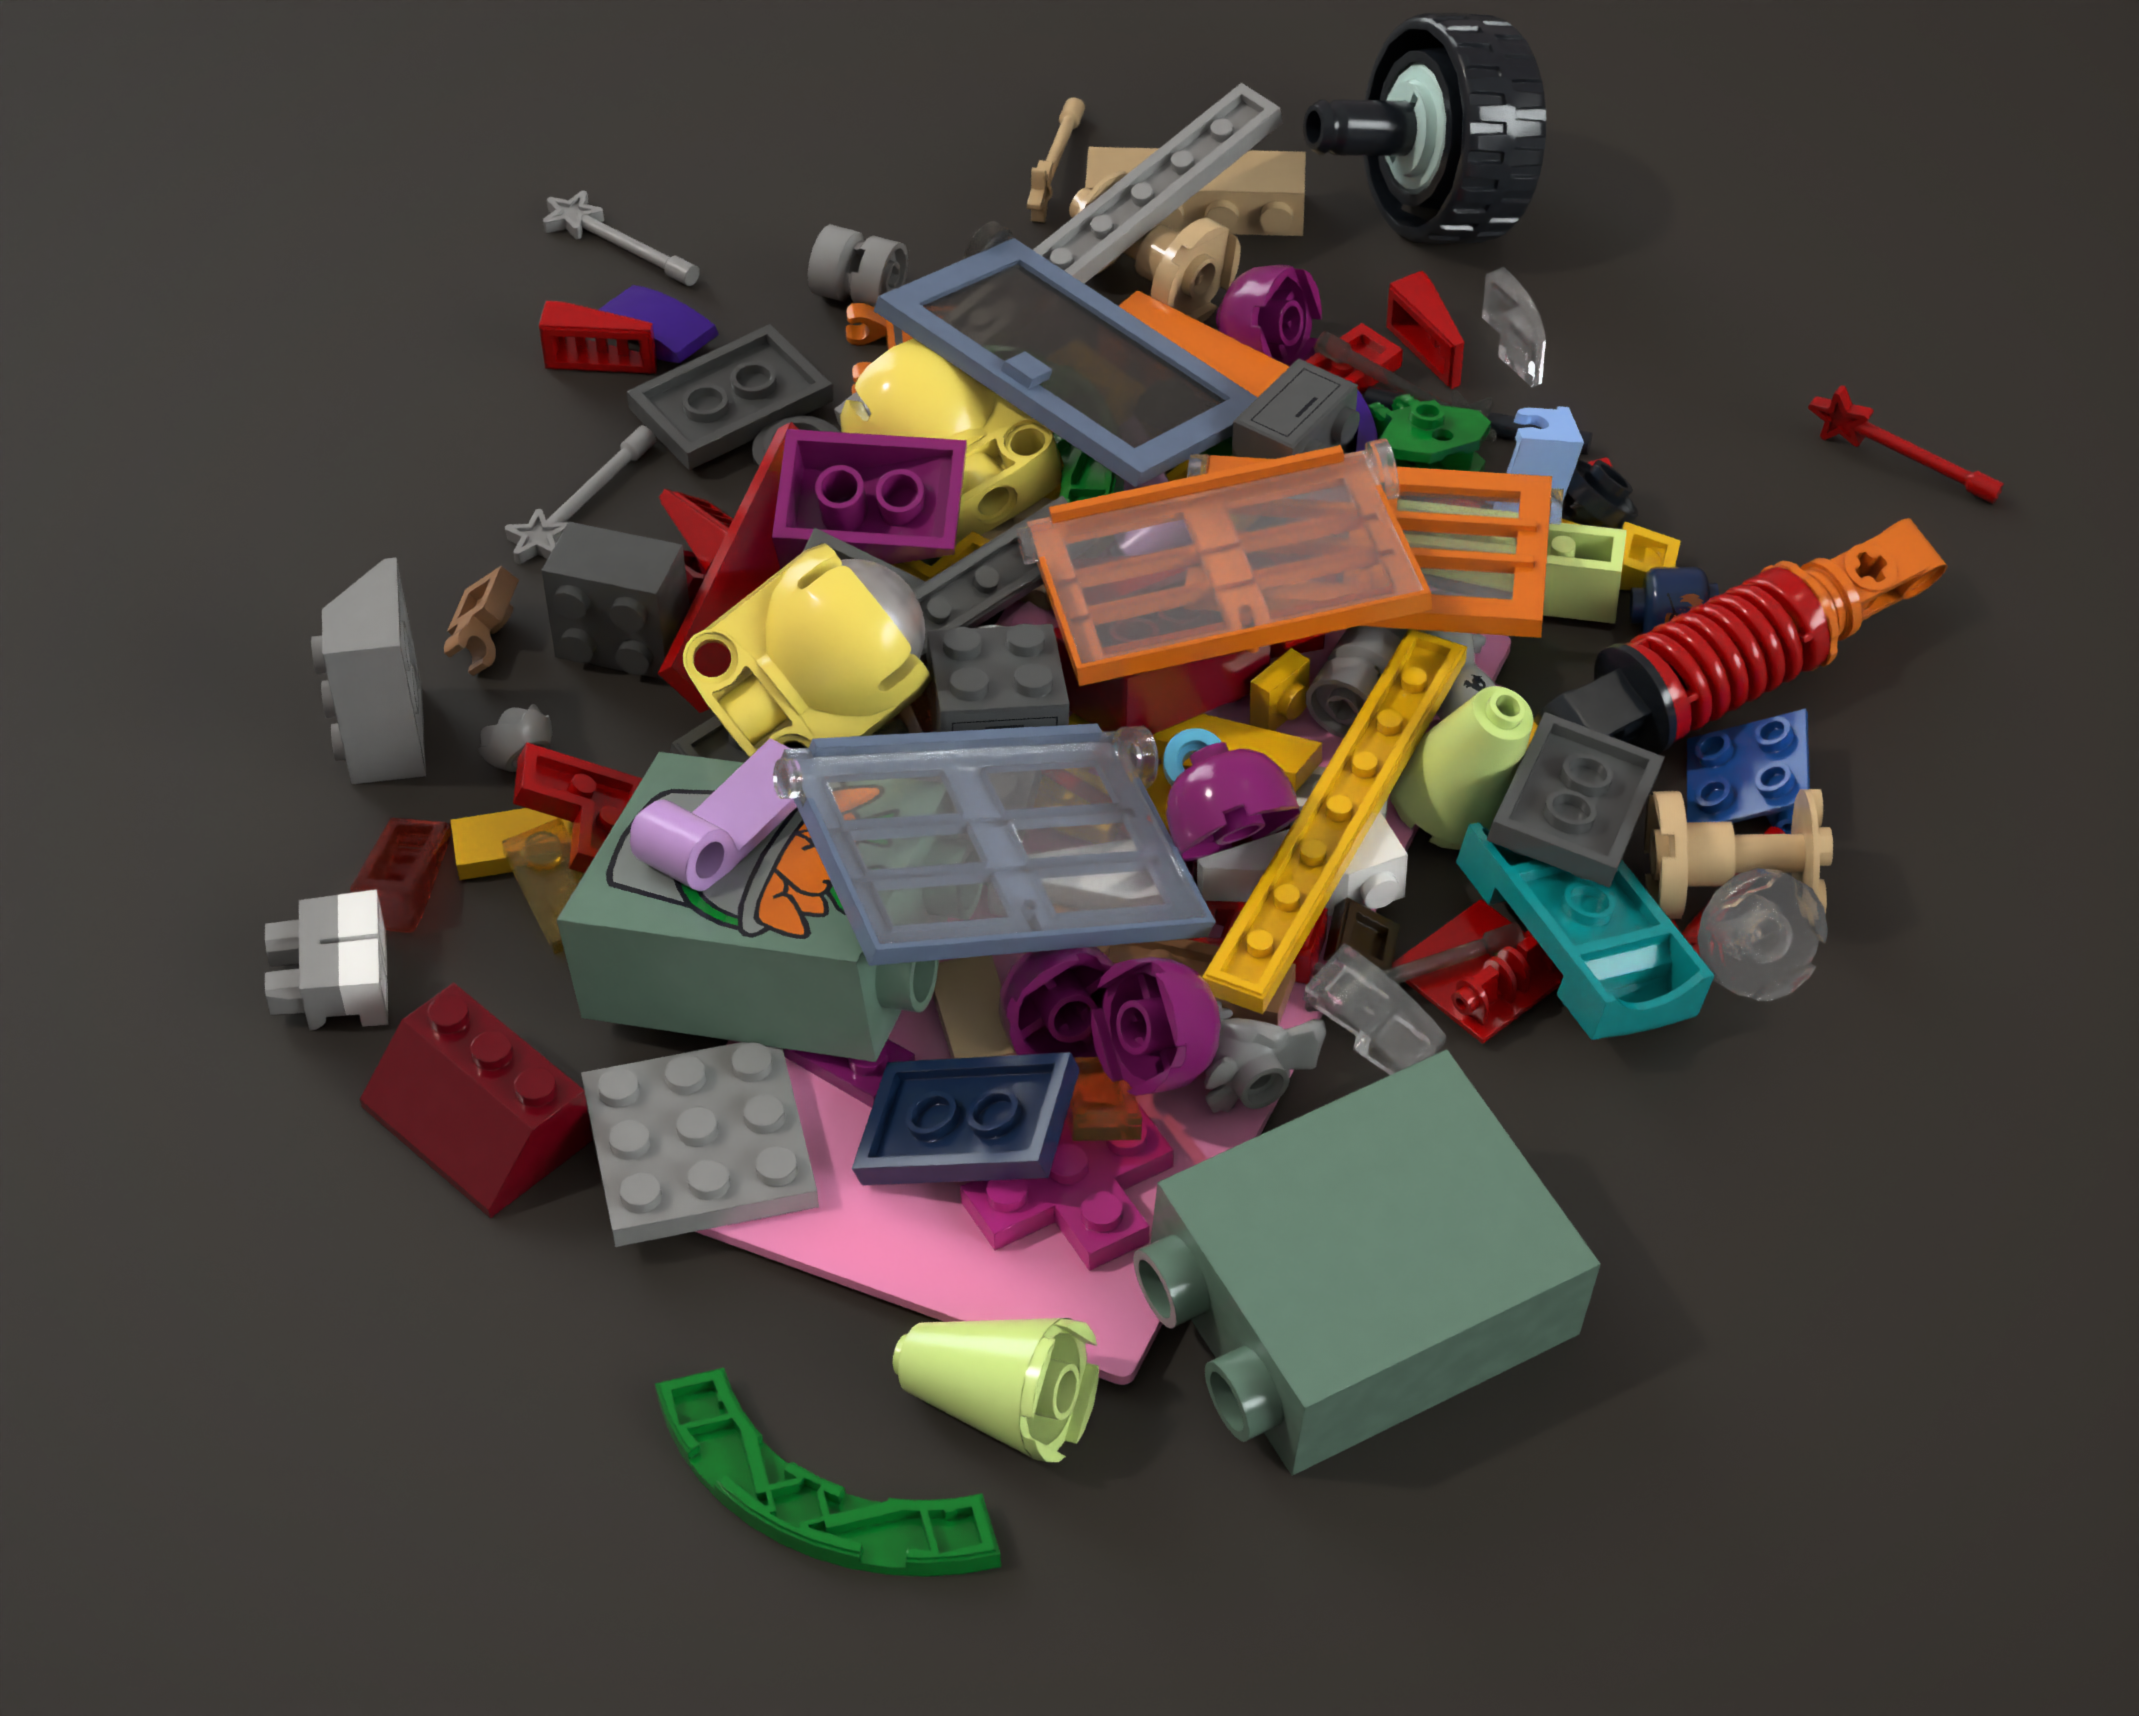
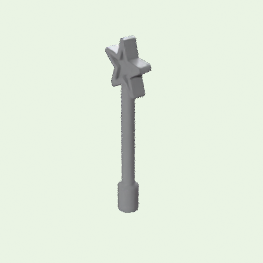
M580 191L570 200L555 197L547 198L548 210L551 213L543 218L546 233L567 229L575 239H580L584 228L664 269L667 276L686 286H692L698 280L700 274L698 266L676 255L669 257L602 223L604 221L603 209L588 205L587 191Z
M639 426L620 444L621 450L547 520L543 510L538 508L528 524L506 525L507 540L517 544L513 551L515 562L522 564L537 555L548 559L568 523L566 521L628 462L637 461L656 443L654 433L646 426Z

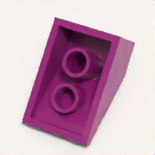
M787 429L772 540L780 569L803 552L814 528L891 565L955 555L967 441Z

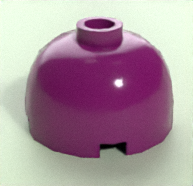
M1290 265L1261 266L1242 273L1232 282L1217 310L1216 323L1220 332L1289 367L1298 358L1305 361L1316 352L1319 338H1311L1310 334L1312 319L1322 320V305L1318 287L1309 272L1304 269H1295Z
M1225 742L1211 744L1197 750L1190 756L1193 766L1177 776L1168 794L1166 809L1171 837L1175 846L1178 847L1182 859L1185 861H1197L1199 858L1233 848L1231 843L1249 836L1254 841L1273 835L1287 827L1300 815L1294 788L1280 766L1267 755L1251 749L1229 751Z
M1097 947L1026 952L1015 962L1000 990L999 1016L1009 1044L1016 1055L1071 1052L1080 1068L1078 1076L1101 1067L1102 1065L1094 1048L1091 1015L1092 1009L1103 1008V998L1107 988L1097 989L1101 977L1115 963Z
M1149 957L1115 963L1101 977L1097 989L1107 988L1103 998V1008L1092 1009L1091 1029L1096 1054L1104 1072L1113 1082L1124 1081L1132 1088L1127 1092L1135 1096L1161 1093L1189 1085L1211 1065L1219 1047L1221 1019L1219 1007L1211 988L1197 971L1168 958Z

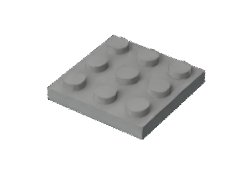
M740 1042L581 1072L615 1247L819 1207L817 1187L783 1048L765 1046L754 1042Z

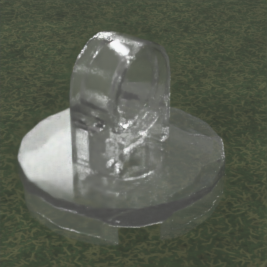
M1756 868L1735 875L1714 893L1702 913L1697 940L1701 959L1715 975L1713 980L1739 996L1752 997L1759 1001H1770L1791 994L1811 977L1816 968L1815 965L1811 964V961L1817 953L1819 941L1826 943L1828 928L1824 906L1811 887L1783 871Z

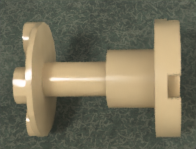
M1122 170L1102 179L1092 190L1089 188L1079 190L1070 204V216L1072 218L1128 173ZM1202 218L1189 224L1180 233L1166 225L1157 226L1123 253L1136 260L1135 268L1140 276L1153 282L1151 288L1152 298L1200 322H1204L1218 308V306L1210 301L1216 295L1219 287L1228 290L1234 281L1240 262L1241 248L1238 237L1228 232L1230 229L1210 218ZM1119 255L1116 259H1114L1111 263H1109L1105 268H1103L1100 272H1098L1097 274L1101 273V272L1104 271L1106 268H1108L1110 265H1112L1114 262H1116V260L1120 257V255Z
M1799 789L1794 802L1791 834L1739 835L1734 834L1732 822H1687L1681 792H1653V795H1649L1645 817L1644 853H1649L1651 874H1645L1646 890L1669 919H1681L1685 910L1688 887L1732 886L1735 873H1792L1793 891L1799 915L1802 917H1824L1827 894L1825 881L1820 879V866H1831L1833 836L1830 827H1821L1823 820L1821 789Z

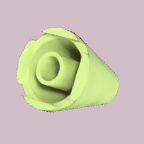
M1499 686L1487 687L1479 691L1426 732L1390 793V800L1400 819L1411 830L1416 824L1424 831L1433 835L1429 842L1441 848L1456 850L1461 849L1468 825L1480 822L1483 827L1490 830L1498 809L1526 753L1533 727V714L1528 703L1519 694L1510 689Z
M1070 1318L921 1322L916 1324L908 1334H904L899 1339L893 1355V1369L898 1375L900 1385L904 1391L1021 1453L1044 1462H1060L1066 1456L1057 1451L1065 1441L1078 1443L1093 1410L1099 1381V1365L1087 1363L1085 1344L1097 1346L1095 1334L1087 1323Z

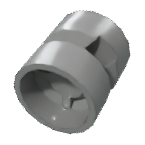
M829 224L818 235L811 252L808 267V286L813 294L842 302L851 297L853 303H865L875 307L878 296L905 284L908 270L907 248L903 243L873 235L865 240L863 234L858 231Z
M1356 626L1346 629L1329 655L1328 661L1325 662L1306 692V705L1310 715L1322 728L1335 736L1345 737L1402 641L1400 637L1383 627Z

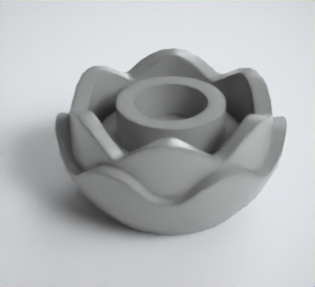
M535 704L530 705L528 710L515 707L507 709L501 715L498 724L486 726L481 730L480 755L487 763L498 769L516 772L518 758L526 742L547 749L550 748L553 734L549 715L544 716Z

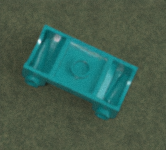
M1480 822L1468 825L1456 863L1488 905L1507 901L1563 974L1557 996L1591 1040L1649 1031L1694 1018L1699 1014L1715 975L1623 860H1621L1609 888L1591 880L1578 878L1570 872L1534 858L1518 855L1508 848L1487 841L1490 830L1483 827Z

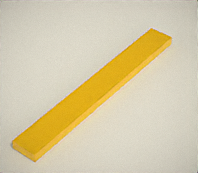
M1407 630L1305 802L1299 817L1295 819L1202 976L1209 984L1214 997L1260 1014L1265 1012L1466 662L1467 646L1418 630Z

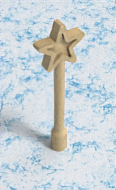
M1069 98L1065 102L1059 117L1061 125L1046 161L1039 160L1037 168L1032 167L1031 191L1027 202V209H1031V221L1043 223L1046 221L1048 201L1053 195L1052 179L1072 130L1079 126L1085 111V104L1078 98Z

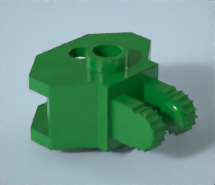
M1410 394L1395 397L1392 411L1387 407L1385 408L1384 404H1380V402L1368 404L1374 419L1378 444L1380 446L1379 461L1383 459L1388 466L1484 472L1485 460L1475 451L1480 449L1489 434L1491 421L1479 410L1440 405L1435 399L1419 401Z

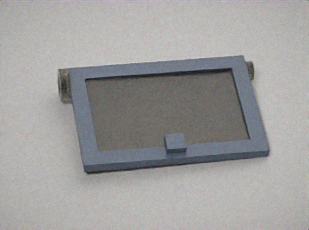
M997 221L986 223L975 233L966 248L963 260L878 296L874 312L1134 487L1142 485L1233 436V421L1258 398L1013 238L1012 232Z

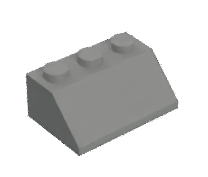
M387 558L379 562L322 609V635L311 637L316 674L327 673L328 680L321 681L325 717H337L338 722L331 724L334 757L336 761L346 760L351 785L426 776L422 684L397 558Z

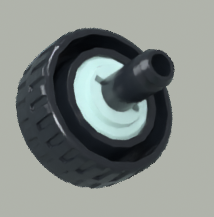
M1425 13L1415 15L1397 26L1381 47L1371 71L1365 100H1333L1328 103L1326 100L1320 99L1311 105L1305 113L1303 121L1304 140L1306 145L1318 155H1324L1329 152L1331 155L1363 156L1367 180L1375 204L1386 222L1400 236L1413 242L1435 244L1481 243L1487 240H1494L1507 233L1520 220L1533 197L1539 180L1546 142V105L1539 67L1526 39L1513 25L1502 18L1492 15L1466 13ZM1404 204L1439 210L1435 217L1427 221L1401 208Z

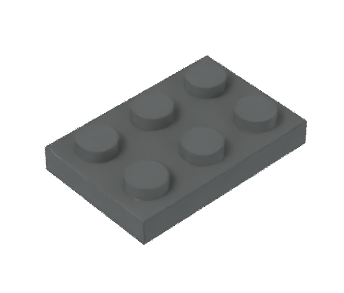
M771 324L626 391L630 411L654 433L688 470H692L754 440L764 427L774 421L786 417L803 416L834 401L832 383Z
M1545 712L1492 822L1487 841L1508 848L1518 855L1528 856L1570 872L1578 878L1591 880L1610 888L1657 779L1664 757Z

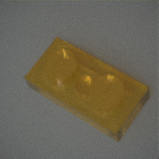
M561 818L502 841L504 855L554 955L564 951L557 918L585 874L569 869L572 839Z

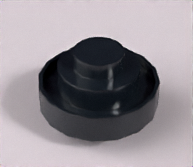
M1578 459L1564 498L1567 504L1563 508L1564 513L1572 522L1587 526L1621 529L1624 521L1632 523L1638 516L1636 506L1628 497L1633 489L1619 472L1600 460L1590 465Z

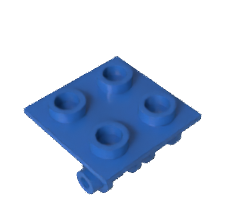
M1806 708L1687 739V822L1736 823L1766 815L1772 826L1782 829L1786 834H1791L1795 798L1799 789H1810L1808 712Z

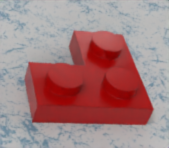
M526 742L517 762L513 804L573 822L569 869L585 873L643 778Z

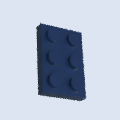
M1071 1052L887 1062L852 1170L862 1186L1048 1178L1080 1068Z

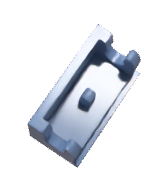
M1558 406L1557 410L1522 408L1517 411L1514 422L1521 425H1536L1541 429L1534 427L1518 428L1515 436L1517 443L1506 473L1552 476L1549 521L1556 522L1584 441L1569 407ZM1485 506L1486 509L1493 510V513L1489 515L1519 518V508Z

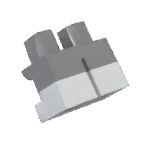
M377 889L299 900V919L265 924V945L270 967L299 964L298 969L265 973V996L270 1015L305 1013L309 1031L322 1027L326 1022V1017L357 1014L360 1015L362 1027L388 1025L386 928Z

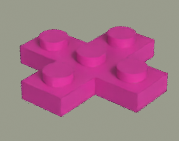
M1140 1104L1132 1106L1081 1131L1067 1114L1048 1178L971 1181L961 1186V1202L995 1251L1056 1223L1090 1271L1149 1243V1225L1124 1190L1172 1168L1174 1150Z

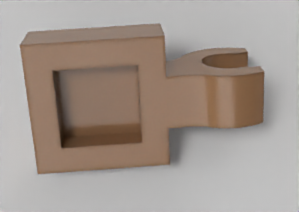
M502 566L465 589L447 630L451 636L445 642L444 654L450 658L466 647L472 655V664L468 670L472 676L493 664L496 657V649L490 634L498 632L506 624L513 612V606L510 604L519 579Z

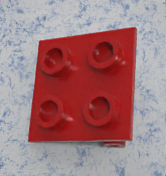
M1482 899L1394 961L1391 968L1393 973L1482 1044L1560 987L1563 979V974L1529 930L1524 933Z

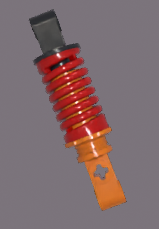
M1910 518L1896 522L1881 534L1852 547L1850 550L1830 560L1815 558L1801 567L1790 561L1782 560L1776 563L1775 566L1769 565L1765 567L1759 574L1745 580L1741 585L1731 587L1724 594L1714 596L1706 603L1692 607L1687 613L1679 614L1669 622L1655 626L1650 632L1635 636L1629 643L1613 644L1603 649L1595 660L1594 681L1579 689L1569 690L1553 699L1536 715L1534 722L1539 725L1544 713L1547 712L1655 754H1660L1668 750L1674 742L1684 738L1689 731L1699 730L1709 721H1716L1722 718L1726 712L1735 711L1745 702H1752L1763 693L1775 690L1781 683L1794 680L1800 672L1812 671L1820 665L1823 667L1827 666L1836 658L1838 641L1854 635L1859 630L1863 620L1903 599H1910L1922 593L1945 573L1948 565Z

